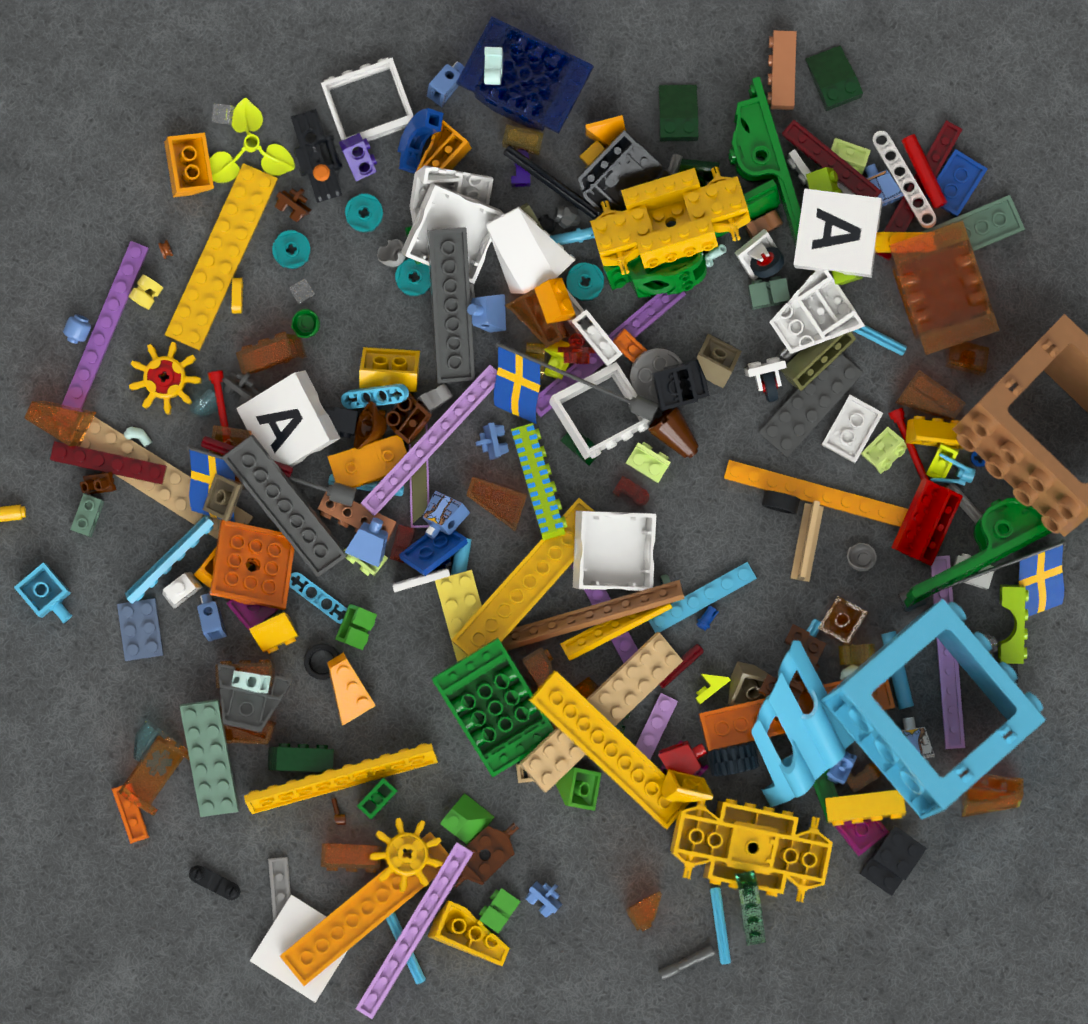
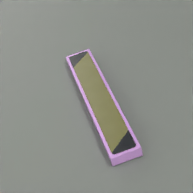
M427 424L424 426V428L421 430L418 436L411 442V444H409V450L428 431ZM428 459L410 478L411 528L429 527L428 523L423 519V514L430 502Z

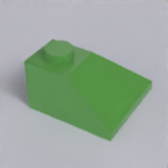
M572 767L555 783L565 806L595 811L602 773Z
M464 793L440 824L468 845L495 817Z

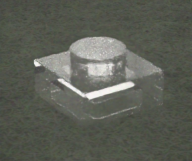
M214 103L211 122L232 125L234 106Z
M306 278L289 287L299 305L315 296Z

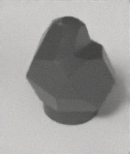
M570 205L557 206L553 213V220L557 221L563 228L577 226L581 222V217L576 207Z

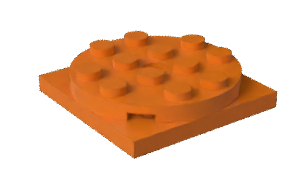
M221 520L217 548L213 558V575L209 595L233 599L246 605H262L285 610L294 547L282 532ZM252 562L256 566V570L251 572L247 569L246 564Z

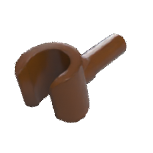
M336 798L332 799L336 824L346 825V814H339Z

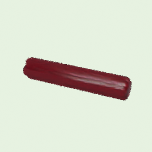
M699 644L693 646L681 657L683 662L659 686L665 688L704 653L703 648Z

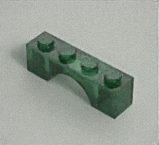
M755 871L735 874L746 944L750 946L766 943Z

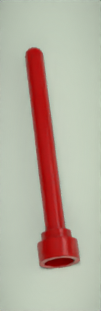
M223 370L208 372V378L211 380V384H214L223 441L226 444L232 445L221 382H223L222 378H224Z
M899 408L888 414L890 419L897 423L904 442H906L907 427L903 420L905 419V412L903 408ZM905 443L920 479L926 478L929 480L914 444Z

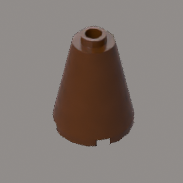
M679 407L665 410L659 419L656 418L649 425V432L682 457H693L698 452L697 448L699 445Z

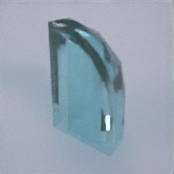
M209 388L192 405L190 412L201 417L210 416L218 410L215 393Z

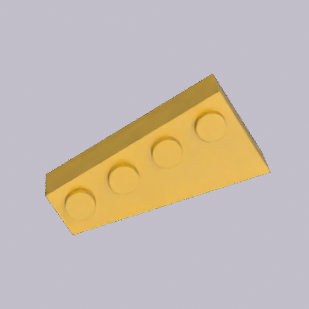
M897 790L825 798L828 823H832V826L844 825L846 821H852V824L863 823V820L871 819V821H881L883 818L889 817L891 819H899L906 814L904 798Z

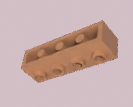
M774 30L773 35L769 36V48H772V55L768 56V66H772L771 74L768 73V85H771V92H767V102L770 104V109H794L797 31Z
M327 491L325 492L318 507L322 517L329 520L333 517L338 520L337 524L348 528V526L355 528L354 532L356 533L363 522L370 524L372 518H379L383 521L381 529L388 532V544L397 525L396 521L379 513L373 516L365 507L355 501L352 507L330 501V496H327Z

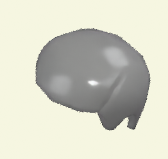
M399 239L388 240L387 246H380L378 249V261L388 267L399 266L406 258L401 252L405 243Z
M859 542L848 549L847 560L854 570L864 572L875 565L877 555L875 549L869 544Z

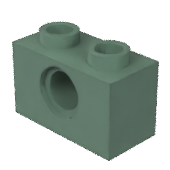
M83 494L70 530L92 538L104 501Z

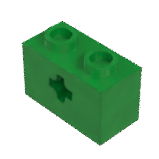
M382 778L357 807L370 819H373L394 797L398 790L385 778Z

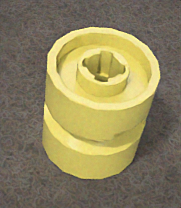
M142 274L137 282L138 287L133 288L128 297L149 310L155 302L153 298L159 296L163 287Z

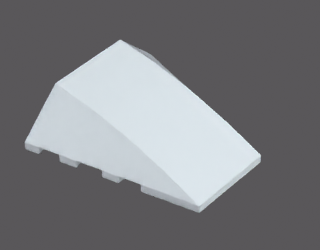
M424 165L414 174L410 200L412 223H414L431 183L439 184L489 205L493 177Z
M520 207L486 223L510 293L525 294L545 281L557 278L576 259L571 254L569 255L563 246L556 243L545 230L537 226V223Z
M815 271L770 321V324L790 354L865 327V324L840 286L835 284L834 278L829 271Z

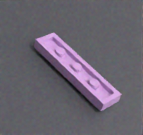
M660 693L636 743V747L649 760L678 702Z

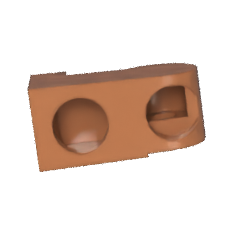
M773 210L763 217L761 216L746 224L745 229L752 239L763 229L770 233L781 226L783 222L777 211Z

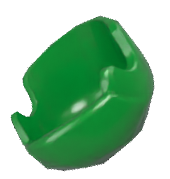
M302 309L293 316L291 328L296 336L310 338L319 331L320 319L314 311Z

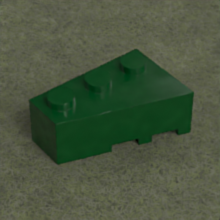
M279 743V747L268 748V770L324 772L333 769L334 749H328V745H316V748H309V744H298L297 748H293L288 743Z

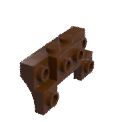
M793 624L784 643L791 646L793 640L800 641L817 672L820 667L817 662L827 643L811 636L810 632ZM796 671L789 687L796 701H798L802 692H807V688L798 671ZM767 674L759 693L766 697L770 695L777 678Z

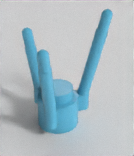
M939 453L940 457L958 468L956 477H959V479L932 478L931 481L955 483L963 486L966 482H972L976 471L974 468L965 466L949 456Z

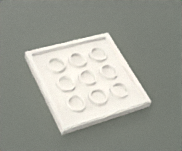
M291 895L250 962L316 1002L347 951L307 985L303 986L281 959L280 955L324 920L326 916Z

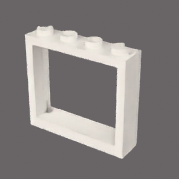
M381 58L376 64H364L359 67V70H347L342 73V76L336 78L331 76L321 83L341 141L349 137L345 135L329 90L390 69L407 116L360 132L362 139L366 138L369 142L405 129L413 117L393 58Z
M617 362L584 378V380L598 385L612 377L625 398L631 400L632 397H637L635 390ZM577 382L552 395L549 401L584 459L597 457L601 454L602 450L614 448L620 440H629L633 437V433L637 431L640 433L644 432L649 428L648 425L651 422L636 415L640 422L589 448L562 403L592 387Z

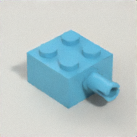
M43 562L14 587L38 617L43 618L50 611H53L62 623L67 622L72 617V614L62 604L63 600L71 592L46 563Z

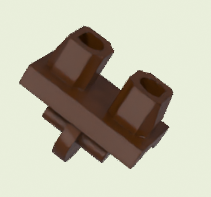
M293 188L289 193L285 190L279 191L276 196L278 200L275 207L282 212L288 206L292 207L294 210L289 217L295 222H299L312 210L305 205L308 199L303 196L305 190L302 188L298 192Z
M112 471L83 476L84 481L80 482L82 493L89 495L117 490L113 484Z

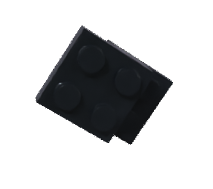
M698 359L664 367V370L652 373L661 411L698 402V399L710 396L706 378Z
M894 826L886 839L880 842L860 872V875L892 896L901 882L907 879L927 848Z

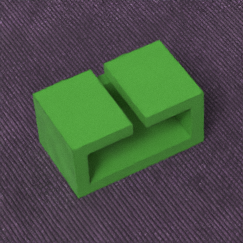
M349 604L335 640L363 650L368 642L369 634L367 633L374 626L377 614Z
M503 888L500 891L497 889L490 897L493 900L489 907L485 905L479 913L482 916L480 921L497 933L501 931L521 902Z

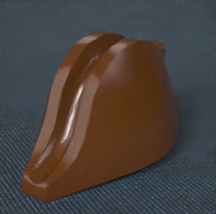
M373 401L368 402L358 418L354 439V448L361 449L366 444L379 440L386 431L387 422L384 418L386 412L377 409L376 403Z

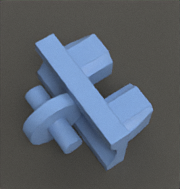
M488 423V425L483 426L484 433L479 434L480 441L475 442L476 446H482L483 453L488 452L490 460L497 459L501 455L508 453L507 443L499 444L497 438L505 435L504 426L495 425L494 423Z
M846 751L844 757L835 766L829 768L826 774L828 776L827 779L834 784L841 783L843 785L858 756Z
M536 881L529 889L530 892L526 897L530 904L534 905L538 899L544 904L539 911L545 917L552 913L555 914L562 905L557 900L560 895L555 891L558 887L556 884L551 888L547 883L542 886Z

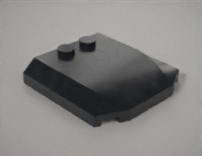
M623 129L585 168L577 179L584 198L602 214L601 202L604 201L605 207H607L605 200L609 201L611 210H627L621 190L672 174Z

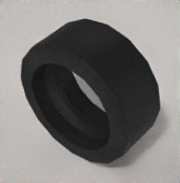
M766 490L762 506L778 512L796 514L800 499L789 494Z
M320 643L313 645L304 656L306 671L317 680L331 679L329 671L326 673L316 672L312 668L311 659L316 652L321 650L329 652L333 658L337 657L339 653L328 644Z

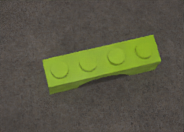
M1000 585L999 604L1011 611L1014 617V628L1006 639L998 642L999 663L1024 664V659H1027V647H1024V640L1028 638V629L1025 628V621H1028V609H1025V601L1029 600V591L1026 590L1024 585Z

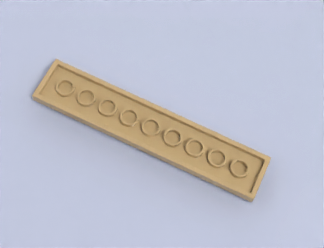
M92 415L73 444L74 446L167 466L163 485L119 475L116 476L194 525L205 516L204 514L191 511L189 499L190 476L133 440H127L123 434ZM235 507V521L249 525L254 517L239 507ZM211 517L214 525L208 534L218 540L221 519Z
M656 632L586 700L612 725L616 726L683 660L661 633ZM557 727L519 764L540 789L546 793L586 754Z

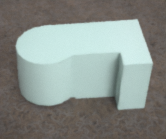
M485 47L484 82L486 85H501L502 47Z
M234 670L231 686L258 693H268L271 676Z

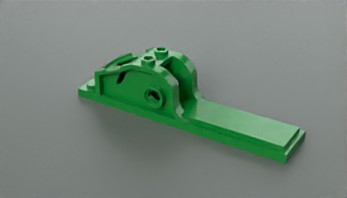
M760 77L752 79L751 85H749L748 93L750 99L737 103L734 123H736L735 132L733 133L728 157L730 164L735 165V169L742 179L748 182L773 179L776 182L796 247L801 210ZM756 157H763L764 160L760 161Z
M773 179L743 194L751 221L780 205L777 186ZM715 232L716 239L728 232ZM703 251L695 253V255L690 257L685 256L674 262H666L654 268L644 269L641 256L639 255L628 262L629 273L626 274L624 268L625 275L621 274L618 265L603 267L612 291L622 288L629 282L638 298L651 297V295L667 293V295L689 291L693 286L699 284L707 273ZM656 280V281L662 283L664 286H660V285H658V284H655V283L652 282V281Z
M1007 498L1003 501L998 499L992 502L991 506L986 509L974 526V539L979 546L980 552L912 587L906 594L907 598L904 600L907 608L1052 533L1042 523V515L1032 506L1021 504L1016 498Z

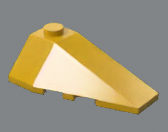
M449 900L434 918L428 933V937L499 966H503L510 949L494 933H491L480 920H477L467 908Z

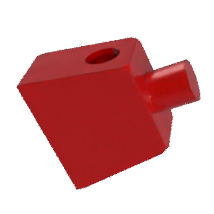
M688 741L658 751V755L667 771L673 770L693 775L701 768V762L698 758L707 754V750L702 743L692 748Z

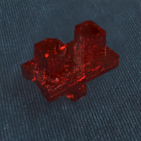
M579 333L571 335L568 340L569 347H558V353H564V363L589 364V354H595L592 347H583L585 340Z

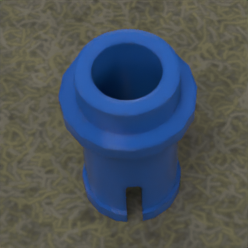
M709 605L702 617L697 619L696 625L706 631L707 628H710L709 625L719 611Z

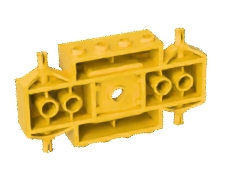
M713 167L711 172L714 179L706 186L700 187L696 170L692 168L621 190L627 209L625 211L611 210L609 201L605 200L607 207H605L604 201H602L603 213L595 220L590 221L603 266L618 265L621 274L625 275L624 268L626 274L629 273L628 262L639 255L641 256L644 269L654 268L662 263L674 262L679 258L695 255V253L710 251L718 247L715 232H729L732 235L733 241H736V237L737 240H740L739 228L748 224L751 219L738 176L733 178L723 177L720 175L719 168L715 167L714 170ZM669 221L676 222L673 227L666 226Z
M726 799L725 802L718 801L715 815L706 808V800L698 801L696 806L680 810L677 814L670 851L685 866L683 878L690 879L692 868L705 863L703 878L710 879L709 883L721 885V882L729 883L728 887L740 889V886H745L747 891L758 893L760 889L766 891V895L777 897L778 893L784 894L786 879H788L798 889L795 901L804 902L805 891L825 885L833 842L819 832L820 818L812 817L809 830L796 833L799 817H794L793 812L782 810V814L775 813L774 808L765 806L763 810L756 809L755 804L745 802L744 806L737 805L736 800ZM751 842L756 843L758 846L757 851L753 854L748 851V845Z

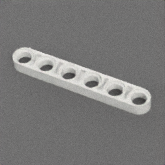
M885 131L876 132L873 136L874 146L902 191L904 198L920 225L924 228H932L936 224V216L889 134ZM879 136H885L887 141L885 144L879 145L876 139ZM890 151L895 152V159L887 160L885 158L886 153ZM898 167L904 168V175H895V169ZM906 183L914 185V189L911 192L904 190ZM922 199L924 201L923 206L919 208L914 207V200ZM926 214L933 217L932 222L924 223L922 221L923 216Z

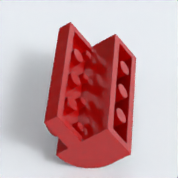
M922 478L891 548L912 559L932 566L963 496L926 478Z

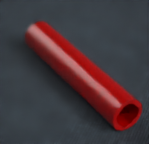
M912 134L902 139L901 142L933 208L937 209L947 204L948 202L916 135Z

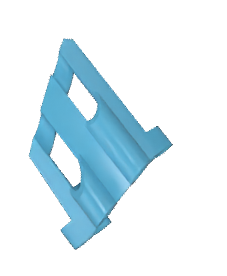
M795 640L792 641L790 649L781 662L776 684L771 694L764 700L757 720L751 729V733L774 782L762 790L770 807L788 802L794 797L798 798L805 794L813 786L817 778L827 769L835 766L844 757L846 748L855 741L821 701L827 695V692L801 642ZM796 671H798L814 702V708L809 714H803L789 687ZM776 716L787 734L793 749V754L782 761L768 736V729Z

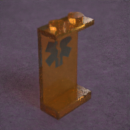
M158 735L118 791L128 801L152 816L158 811L151 804L183 758L185 757L190 761L188 749L182 745L177 747V742L168 736L165 739Z

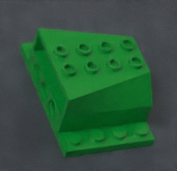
M498 637L431 678L492 778L524 759L555 730L548 718L529 701L533 693Z

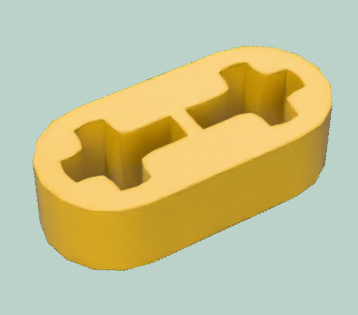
M232 278V314H242L243 278Z

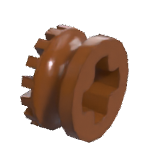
M167 240L163 244L158 243L164 259L168 255L173 256Z

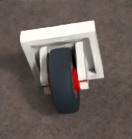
M765 229L734 252L753 281L758 277L767 278L773 276L784 265V256Z
M773 357L766 359L767 363L761 364L759 361L749 363L748 367L744 368L745 375L748 377L755 376L758 391L765 393L768 402L777 401V389L779 386H782L778 370L787 368L785 360Z

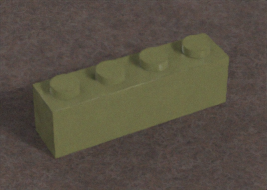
M852 332L803 349L786 364L787 368L780 371L793 386L802 391L850 346L856 338Z

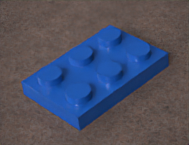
M955 149L937 177V181L948 202L940 208L958 217L986 173L987 168Z
M455 530L450 535L439 531L435 539L425 534L401 552L399 556L403 562L426 576L468 544L466 537Z

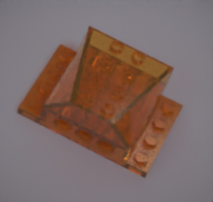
M963 221L889 245L895 263L891 269L915 339L920 338L925 355L1000 331Z

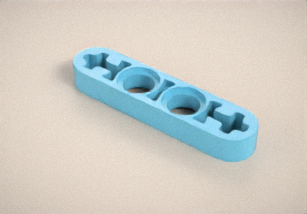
M403 384L354 389L344 393L341 397V402L347 409L366 407L368 402L365 401L363 394L367 393L370 396V401L376 403V406L395 404L406 400L409 396V390ZM380 391H383L386 394V400H383L380 397ZM398 391L401 392L402 396L400 394H396L393 396V393ZM348 397L351 399L357 397V400L352 402Z
M298 572L291 573L289 586L335 622L341 624L343 619L339 621V616L335 612L333 615L329 613L334 610L336 604L339 605L337 610L340 612L347 611V608ZM298 576H300L301 578L299 579V581L301 583L305 584V581H307L309 584H307L304 587L303 591L300 592L299 590L302 587H300L298 584L293 586V581L291 580L292 577L297 578ZM310 587H314L317 590V595L314 598H309L306 595V591ZM324 599L332 601V607L328 610L323 609L321 606Z

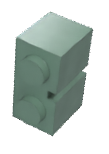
M781 276L772 277L769 282L755 280L751 282V285H748L752 310L786 304L790 300L786 278L781 279Z

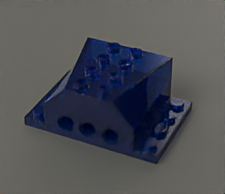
M491 16L456 83L473 92L475 98L492 111L518 124L541 131L547 128L559 134L594 65ZM485 47H502L501 85H486L484 82Z

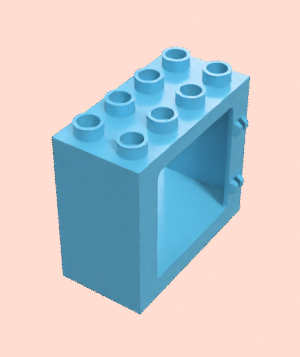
M944 599L918 615L821 699L921 819L945 810L1046 720L1040 713L1043 710V706L1034 694L1030 692L1024 694L1014 683L1018 679L1015 671L1005 662L999 664L989 653L992 650V646L988 639L980 632L973 634L963 623L966 620L964 611L956 603L950 602L947 604ZM936 637L1007 719L1005 724L943 778L934 771L872 697L874 690ZM1011 731L1012 734L1009 737H1007L1006 739L1002 737L1003 735ZM967 769L969 772L960 778L959 774Z

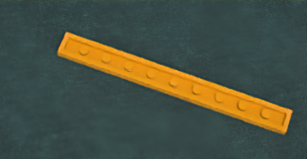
M732 460L728 461L724 476L726 480L763 490L789 494L810 503L819 501L821 506L901 527L908 511L907 508Z

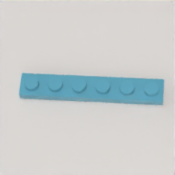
M208 515L200 519L125 593L126 599L131 604L139 601L149 587L152 588L157 584L158 578L162 574H167L176 561L184 558L185 552L190 547L193 548L199 543V538L203 534L206 535L213 529V519Z
M748 562L686 595L685 599L672 603L671 609L648 621L655 633L662 632L757 578Z

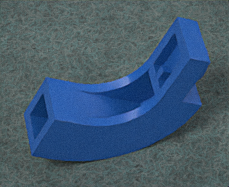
M426 108L417 112L411 118L398 146L397 152L401 153L399 169L415 174L421 161L425 142L432 134L441 132L444 113Z

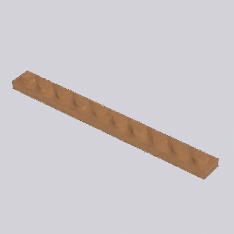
M680 580L516 627L505 638L502 645L508 651L683 600L685 598Z

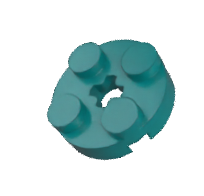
M364 193L349 200L345 208V216L348 224L354 230L369 232L374 231L381 224L383 209L376 197ZM364 208H367V212L370 214L369 216H365V218H362L361 214H359V211H363Z
M288 230L277 236L272 246V253L275 260L282 267L296 269L303 266L309 260L311 247L308 239L303 234L295 230ZM289 245L297 247V250L292 255L290 252H286L289 249Z
M409 258L397 267L395 280L398 288L404 294L420 296L431 288L428 265L423 263L416 265L415 261ZM414 272H417V276H419L420 279L416 280L415 282H412V279L409 278V275H413Z
M586 262L578 263L570 269L567 275L566 286L574 298L580 301H590L598 297L603 290L604 276L596 265ZM582 277H585V279L589 278L591 280L588 282L589 286L580 284L582 282Z

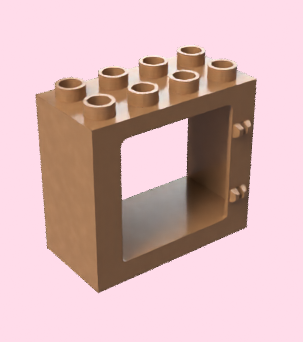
M1064 314L952 430L957 434L958 443L969 452L975 451L986 461L985 467L993 477L997 479L1003 478L1014 488L1013 494L1021 504L1032 506L1042 515V523L1049 531L1061 533L1065 537L1088 518V483H1081L1008 413L1009 405L1043 370L1088 413V336ZM1015 383L1017 387L1011 392L1009 388Z

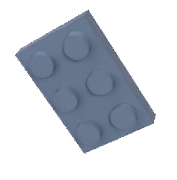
M156 599L135 601L133 604L130 602L117 604L125 661L164 656Z

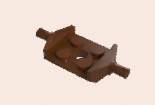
M514 822L506 831L487 826L466 846V848L474 853L457 879L458 882L454 885L456 888L467 879L483 885L487 879L514 855L510 836L519 829ZM487 849L490 851L491 855L488 860L480 859L479 853L481 850Z

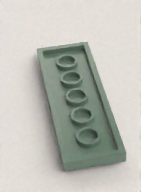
M1008 195L922 231L935 232L937 251L933 253L910 254L920 275L1020 233L1025 228L1011 196Z
M219 699L181 704L180 711L200 817L238 812V799Z

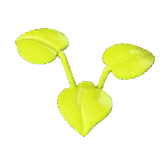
M244 98L237 104L231 117V125L236 132L242 133L246 131L247 136L244 139L243 148L233 160L227 152H217L210 158L213 182L227 183L234 180L240 171L239 166L234 162L245 151L255 152L259 150L264 156L261 160V166L269 175L279 176L295 169V163L291 154L283 146L271 144L267 147L265 153L262 147L259 146V138L249 132H255L261 127L263 117L260 110L247 98Z

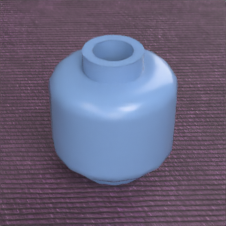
M78 314L68 318L63 333L67 336L69 342L77 344L78 341L84 342L87 339L91 329V324L88 322L89 319Z

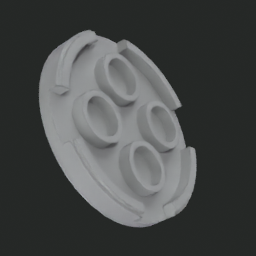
M660 348L647 350L641 353L633 362L629 376L630 384L637 395L658 403L652 373L664 370V367L683 362L675 353Z

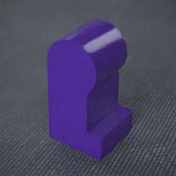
M523 149L517 150L529 159L527 151ZM513 162L516 166V176H511L512 187L531 186L530 173Z

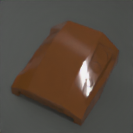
M409 392L408 398L397 403L384 418L399 437L406 443L411 444L433 414Z

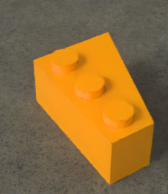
M442 120L441 132L433 134L430 145L425 151L416 171L424 165L452 170L472 148L462 135Z
M344 652L327 662L338 714L343 726L376 705Z

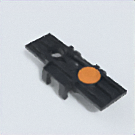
M316 109L291 116L299 147L294 148V154L300 165L299 171L301 176H306L307 173L309 175L316 202L319 203L342 196L335 171L342 169L343 166L342 163H339L333 143L334 136H324ZM314 133L316 140L313 143L307 142V134ZM326 143L332 164L325 165L320 144Z

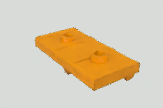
M396 434L368 443L361 449L351 448L329 455L327 458L335 482L356 488L382 480L407 454L403 439Z

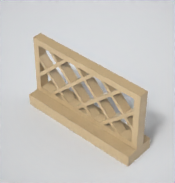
M814 501L812 504H804L790 579L810 582L824 508L820 506L819 501Z

